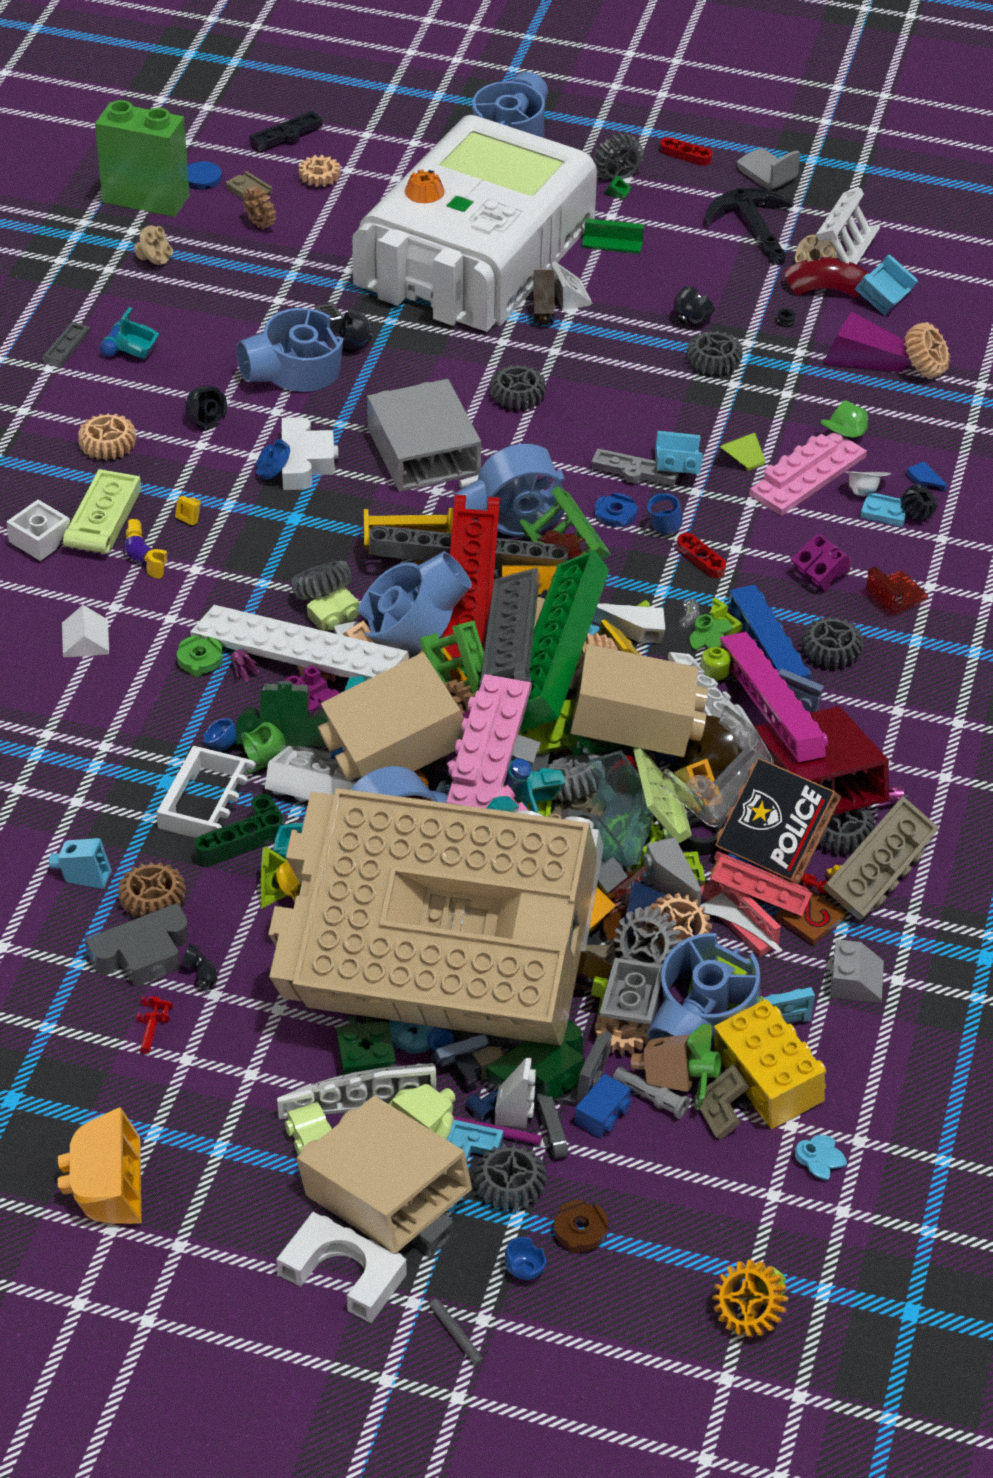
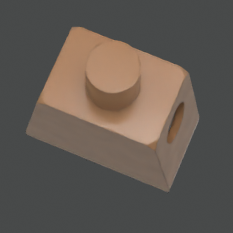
M690 1035L649 1040L644 1049V1054H632V1069L645 1070L646 1081L649 1085L689 1091L694 1082V1077H691L689 1074L691 1049L687 1041Z

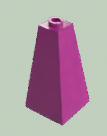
M852 311L823 361L826 365L901 373L906 365L909 367L912 365L909 355L906 353L905 340Z

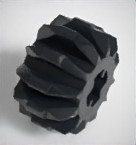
M920 484L912 485L904 491L905 493L900 499L902 503L901 508L905 509V514H909L911 519L916 518L917 521L921 522L922 520L930 519L934 515L933 513L938 507L936 503L937 498L932 495L933 492L927 490L926 486L922 487Z

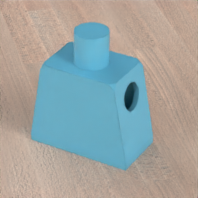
M100 838L67 840L64 842L60 854L51 853L49 857L50 868H60L65 881L68 883L104 889L112 871Z

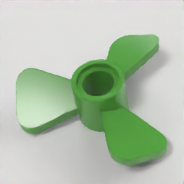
M711 1024L699 1026L690 1034L687 1041L691 1049L689 1074L691 1077H700L695 1098V1108H700L704 1101L707 1078H718L720 1073L724 1072L720 1053L716 1052L711 1046Z

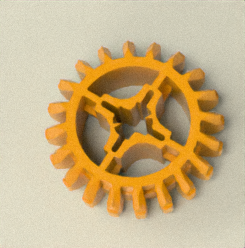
M748 1260L746 1266L743 1262L738 1261L736 1269L731 1266L727 1267L729 1276L719 1275L723 1284H715L714 1288L720 1290V1295H714L712 1298L715 1301H720V1304L716 1305L714 1310L716 1312H723L718 1319L720 1322L727 1321L726 1328L728 1330L735 1328L737 1335H742L745 1332L748 1337H753L755 1332L757 1335L762 1336L764 1335V1327L769 1331L774 1329L772 1320L777 1323L781 1322V1318L777 1313L778 1311L782 1313L787 1311L785 1307L780 1305L781 1302H786L789 1299L787 1296L781 1295V1292H784L787 1288L783 1284L777 1285L782 1277L778 1274L773 1275L775 1270L773 1267L769 1266L765 1269V1263L761 1261L755 1265L753 1260ZM756 1276L765 1282L769 1294L759 1292L758 1283L755 1282ZM742 1280L741 1289L733 1293L735 1286ZM752 1294L760 1297V1299L750 1300L749 1302L740 1299L747 1298ZM732 1303L740 1304L742 1314H745L744 1321L736 1315ZM764 1304H768L765 1312L760 1317L755 1319V1317L758 1316V1311L760 1307Z

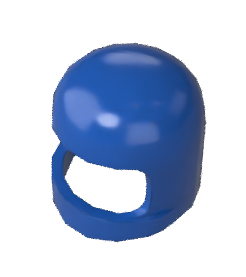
M666 493L654 495L647 505L653 528L656 532L663 535L677 532L683 523L679 500L675 496ZM670 500L673 503V509L663 510L657 514L651 511L652 506L659 501Z

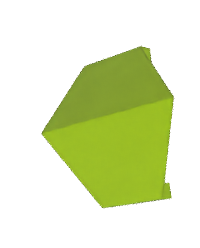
M755 433L720 446L737 459L740 464L745 465L747 471L765 464V458Z
M267 846L262 851L261 909L287 896L281 890L276 876L278 867L287 860Z

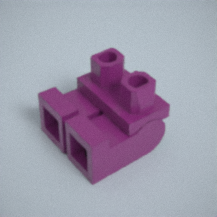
M821 534L815 535L791 558L795 568L824 592L831 587L830 582L836 576L838 578L844 577L850 571V566L854 563L852 558Z
M312 665L305 668L303 676L298 678L292 675L286 678V681L292 682V685L309 686L310 714H313L316 710H323L322 702L340 694L337 690L331 691L327 687V682Z

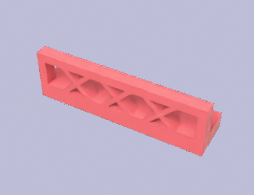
M718 851L716 852L714 857L716 864L710 879L800 916L803 915L812 895L808 888Z
M712 879L700 887L702 890L701 901L703 903L720 893H724L779 946L781 926L748 894ZM718 917L759 957L774 949L752 932L729 920Z

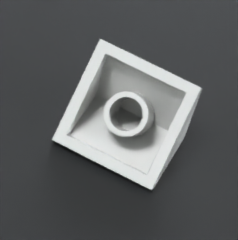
M554 261L551 264V270H554V294L562 310L590 306L592 301L581 279Z
M84 605L77 609L62 622L63 658L109 654L108 620Z

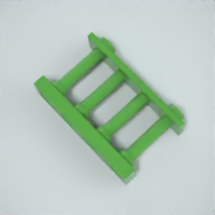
M559 486L552 491L556 498L555 504L533 524L523 518L519 521L524 527L523 533L533 542L551 544L572 525L577 528L576 534L563 545L567 548L568 552L583 540L588 545L586 550L579 556L595 550L605 560L611 554L571 495ZM560 510L565 511V519L543 539L538 531Z
M474 621L453 626L454 634L439 639L438 633L419 638L422 651L444 684L452 681L449 670L464 666L468 677L467 680H464V687L470 685L472 693L480 690L484 651ZM457 643L461 657L446 661L442 648Z

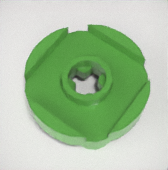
M200 635L184 639L179 644L177 651L179 666L195 677L202 676L203 673L213 671L223 664L222 646L218 640L207 636L208 639H200Z

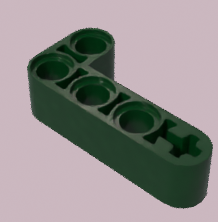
M266 794L256 795L251 801L252 817L198 836L194 842L196 863L202 867H210L275 843L279 827L284 825L283 815L273 799Z

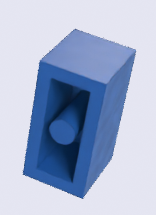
M604 1074L575 1108L574 1124L601 1139L607 1131L610 1132L614 1129L620 1115L626 1114L632 1104V1100H630L631 1088Z

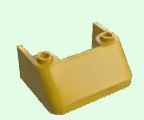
M449 508L448 515L369 516L368 509H364L365 550L369 551V531L375 526L452 533L453 508Z

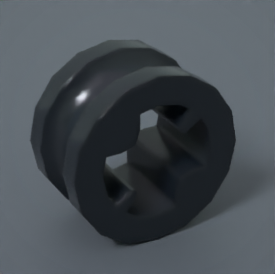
M788 308L780 309L777 313V324L781 327H792L795 323V312Z

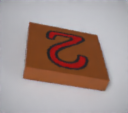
M807 887L812 895L803 915L800 916L782 908L776 913L775 919L811 945H815L845 920L846 913Z

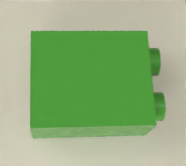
M124 100L110 102L95 123L103 203L176 217L190 195L184 116L169 114L168 110L159 107L152 109L133 107L130 102Z

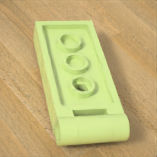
M99 469L68 529L64 533V546L108 554L141 491L140 476Z

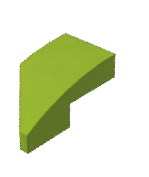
M716 597L713 598L711 616L715 620L726 619L733 627L724 636L743 631V623L728 613V606Z
M595 976L591 995L600 997L597 1012L600 1014L609 979Z

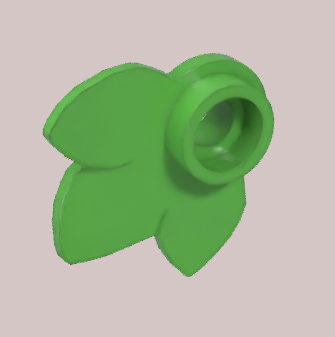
M708 614L699 616L695 621V631L690 636L691 646L694 650H698L705 645L708 648H721L720 637L733 629L731 623L726 619L715 620Z

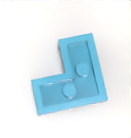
M454 1120L447 1140L465 1151L466 1161L468 1162L471 1152L484 1155L485 1151L491 1153L493 1146L499 1149L503 1139V1130Z

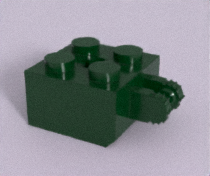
M352 1015L349 1016V1026L336 1027L337 1048L342 1075L378 1068L396 1067L388 1020L372 1022L371 1017L365 1016L364 1024H357L355 1016Z

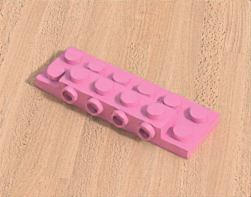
M832 432L828 436L823 434L817 437L811 436L806 445L803 447L798 445L790 456L784 455L780 458L778 464L775 466L769 465L764 471V479L750 488L749 496L782 516L866 458L867 450L836 432Z
M484 674L480 690L476 691L475 697H470L468 702V711L471 712L469 718H464L462 722L463 739H458L456 742L455 753L458 755L456 761H451L449 766V775H452L453 781L446 803L486 808L493 798L501 796L532 688L531 682Z

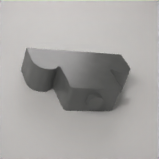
M178 903L86 938L87 957L95 970L102 975L113 974L119 969V966H122L132 984L140 986L180 969L177 947H182L188 942V922Z

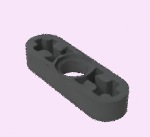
M541 1093L536 1094L537 1109L543 1128L547 1129L548 1132L546 1137L553 1159L568 1157L566 1138L552 1096L546 1097Z

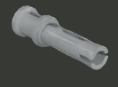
M621 1066L614 1073L613 1078L630 1087L633 1092L653 1101L658 1109L664 1108L674 1113V1116L678 1119L682 1118L690 1104L689 1097H681L671 1092L670 1088L649 1085L645 1079Z

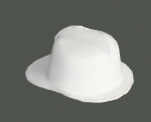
M845 472L849 474L850 488L855 495L867 496L868 492H875L881 477L891 475L889 472Z

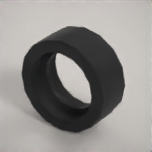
M704 809L692 810L686 813L690 829L703 826L712 829L716 834L708 838H699L692 835L680 842L681 846L689 852H698V855H708L718 851L720 848L716 846V837L718 832L725 826L723 819L718 814Z

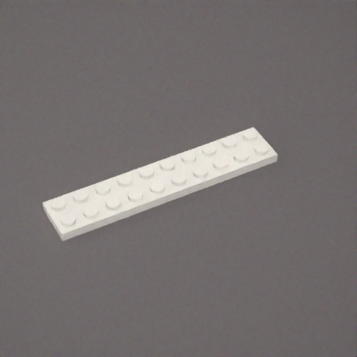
M213 605L190 631L191 636L200 635V639H208L207 636L218 640L222 647L244 650L250 654L303 667L312 665L319 671L347 678L363 676L368 680L409 659L408 651L218 605Z

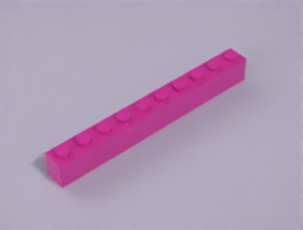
M747 632L720 637L721 648L726 650L731 656L730 670L796 761L802 762L825 757V747L828 746L826 734L822 733L818 723L814 722L809 711L804 709L802 702L797 700L793 690H790L786 681L782 680L779 676L778 670L772 667L770 660L766 659L762 649L756 646L755 640L751 639Z

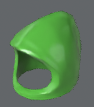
M844 400L835 410L830 420H822L821 424L842 436L856 438L866 432L869 418L865 409Z
M269 722L262 723L250 733L244 732L241 734L247 757L256 763L253 770H247L249 774L267 767L269 761L286 748V740L283 733Z

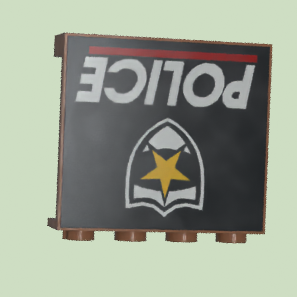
M758 758L756 763H753L749 769V777L746 784L742 785L739 789L738 800L735 806L730 808L724 828L717 834L716 846L725 852L728 851L791 882L799 884L841 796L833 790Z

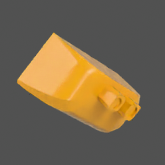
M119 1107L89 1121L75 1132L70 1143V1152L58 1156V1165L62 1173L70 1172L69 1175L58 1178V1188L63 1194L73 1193L74 1199L88 1218L94 1221L121 1224L142 1223L141 1139L126 1114Z

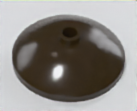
M707 715L701 741L689 739L684 757L675 755L678 769L680 770L701 760L708 759L712 773L717 769L720 773L726 770L725 765L739 762L741 752L740 740L737 732L729 722L720 717ZM699 746L702 747V751L700 753H698Z

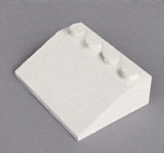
M287 746L269 761L265 789L272 790V793L276 795L288 794L295 796L297 800L308 801L311 792L334 795L336 788L352 790L353 785L360 778L358 777L347 782L336 759H331V752L309 746Z

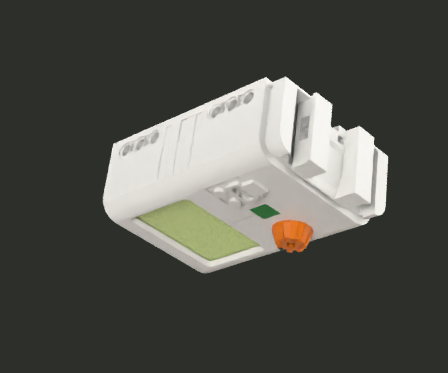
M464 116L360 221L359 229L353 234L352 238L353 284L378 293V299L397 306L405 298L416 301L418 298L431 301L433 319L453 326L458 321L486 332L494 324L501 326L532 292L534 270H551V264L554 261L558 263L584 234L585 218L595 219L597 170L593 159L581 150L478 116Z

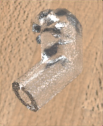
M694 599L686 600L683 603V607H686L684 611L687 612L679 620L683 628H688L700 616L699 604Z

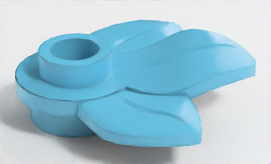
M816 1135L810 1141L802 1140L795 1148L797 1161L804 1166H808L814 1176L823 1180H829L830 1169L842 1168L847 1164L843 1153L834 1148L835 1139L827 1135Z

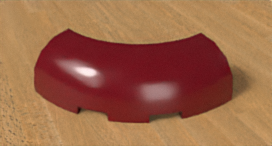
M821 257L820 260L809 262L807 259L785 269L786 280L797 296L814 289L830 288L845 292L854 299L860 295L855 288L868 273L865 269L852 262L845 263L837 261V258Z

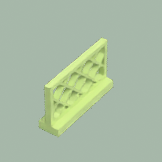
M635 747L633 749L647 807L662 824L665 839L675 837L679 844L692 836L675 774L671 771L665 775L642 748Z

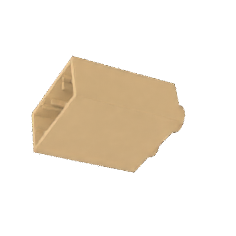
M587 644L577 683L570 734L684 757L689 739L701 741L706 721L704 709L708 688L697 686L698 667Z
M424 652L321 703L328 722L318 726V730L330 752L339 748L343 749L344 752L336 755L335 759L347 782L358 777L361 779L374 770L389 766L405 767L414 772L455 751L457 740H462L464 732L461 730L464 719L461 710Z
M376 1096L370 1098L358 1109H352L345 1113L337 1126L319 1140H312L306 1144L300 1155L296 1157L307 1197L394 1254L472 1190L464 1150Z

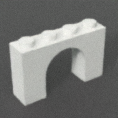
M312 1212L277 1258L278 1275L301 1287L315 1267L323 1260L333 1256H347L355 1259L364 1267L365 1271L347 1295L348 1311L372 1323L405 1278L406 1259L398 1252L394 1254L381 1247L376 1241L368 1240L356 1234L354 1230L334 1223L329 1217L320 1216Z

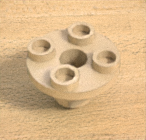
M150 225L142 229L140 242L136 243L134 247L136 256L143 261L149 259L156 265L166 263L169 257L173 255V249L165 237L163 228Z
M809 235L799 243L795 261L798 263L807 259L808 262L820 260L821 257L835 258V249L830 240L819 241L816 235Z

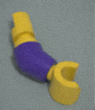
M137 519L128 520L124 543L127 555L131 559L146 564V572L149 576L158 579L162 578L164 575V565L167 563V551L150 548L142 538L140 521Z

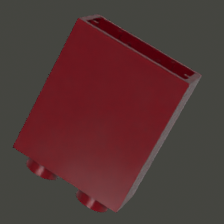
M840 706L810 713L813 721L818 723L819 729L822 733L826 734L828 739V746L825 747V757L797 762L769 723L752 727L753 763L755 764L757 759L761 758L835 791L841 796V799L833 815L889 801V759Z

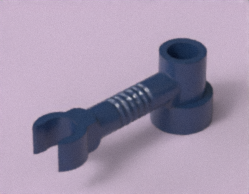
M498 1090L492 1091L482 1099L477 1094L468 1098L465 1105L474 1113V1118L477 1121L487 1123L484 1120L485 1118L491 1120L495 1117V1108L492 1104L497 1101Z

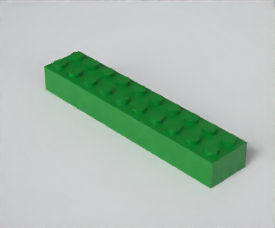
M595 550L557 565L534 628L529 673L532 688L519 732L535 729L537 726L547 722H554L560 716L609 573V568Z

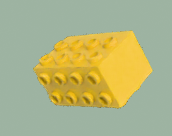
M768 999L714 1026L715 1051L720 1053L721 1065L725 1070L732 1065L739 1068L750 1087L743 1092L744 1095L752 1102L754 1108L771 1129L825 1101V1066L820 1060H816L813 1057L808 1044L800 1041L794 1027L784 1021L779 1008L772 1006Z

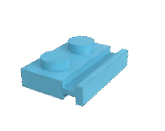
M868 492L860 518L903 527L907 514H905V509L901 508L902 503L899 498Z

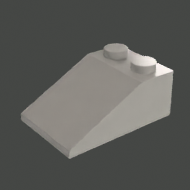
M673 837L648 843L647 852L644 855L645 871L642 872L645 885H649L651 889L664 895L670 894L672 897L677 893L680 894L682 899L689 895V901L691 902L698 899L697 906L700 908L702 890L676 838Z
M615 958L602 1002L600 1017L651 1024L663 995L661 980L663 965Z

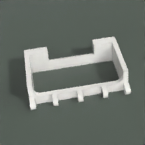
M193 746L157 810L158 828L194 838L222 828L220 824H217L220 817H229L230 811L225 806L229 800L234 802L238 800L239 794L234 789L237 784L245 785L247 783V769L253 770L256 763L249 759ZM201 768L233 775L209 821L176 813V804L189 780L195 781Z

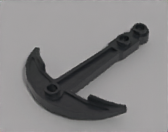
M737 188L718 196L709 205L706 211L705 224L709 225L714 220L722 218L724 211L735 208L758 239V244L765 255L770 257V263L773 265L785 263L786 253L784 249L781 248L774 234L769 231L755 204L765 203L766 208H792L794 203L776 192L761 188Z

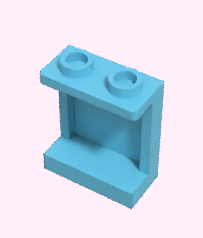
M888 255L877 268L862 278L855 290L885 316L910 293L917 284L918 279L891 255Z
M657 431L655 445L657 470L700 474L703 454L699 452L700 435Z

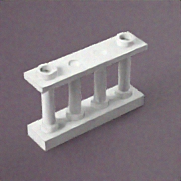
M861 188L846 191L842 194L816 234L819 241L826 239L831 241L841 262H852L856 265L880 229L879 224L868 225L858 205L864 195ZM852 212L854 213L861 227L860 232L851 216ZM845 223L847 224V226H848V228H849V230H850V232H851V234H852V236H853V238H854V241H853V242H852V240H851V238H850V236H849V234H848V232H847V230H846V228H845ZM838 233L848 250L846 253L837 237Z

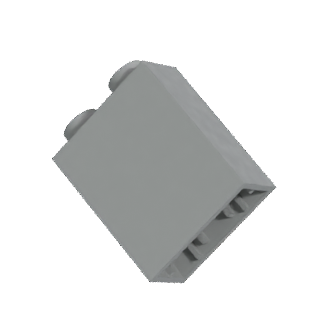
M449 379L424 382L411 387L367 395L368 430L399 492L479 475L481 470V440Z

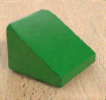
M616 176L603 194L624 199L632 187L619 176Z

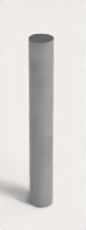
M432 1300L429 1306L475 1367L481 1366L485 1361L440 1300Z

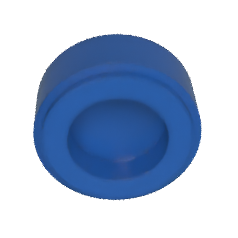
M435 1027L427 1035V1044L433 1051L454 1043V1036L449 1029Z

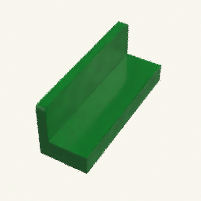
M585 218L582 248L641 254L644 224Z

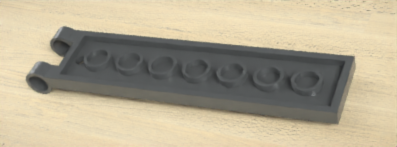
M537 568L494 579L480 687L484 674L503 678L514 676L515 680L531 682L529 673L540 580Z

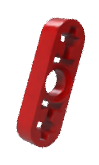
M670 137L661 140L660 152L664 155L701 166L709 165L712 162V151L708 148Z
M682 533L677 537V550L705 574L712 578H720L725 575L726 561L695 535ZM696 554H705L706 557H698Z

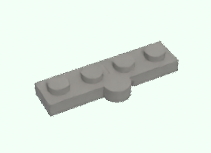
M597 449L591 463V468L623 475L624 479L630 483H635L642 479L674 486L680 473L657 470V464L654 460L603 449Z

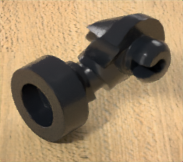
M189 943L180 967L187 970L193 967L197 968L196 974L199 977L197 986L207 990L210 987V983L217 984V967L211 960L205 959V956L200 953L198 946Z

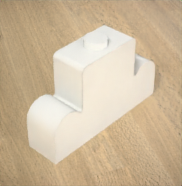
M282 418V440L290 446L289 458L282 468L283 490L307 489L312 485V475L334 474V459H338V446H334L333 431H311L310 421L306 418Z

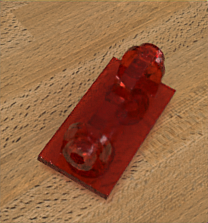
M553 530L537 538V541L564 546L568 550V557L576 558L582 554L579 543L585 541V538L576 537L575 534H560L559 531Z

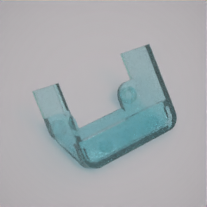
M622 751L590 759L588 764L600 779L597 789L598 798L606 806L603 819L599 816L588 818V820L594 823L593 829H598L604 845L602 860L605 861L614 857L616 861L626 867L638 864L654 814L647 807L640 775Z

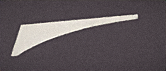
M720 893L700 905V907L705 906L703 913L729 920L752 932L776 951H783L724 893Z

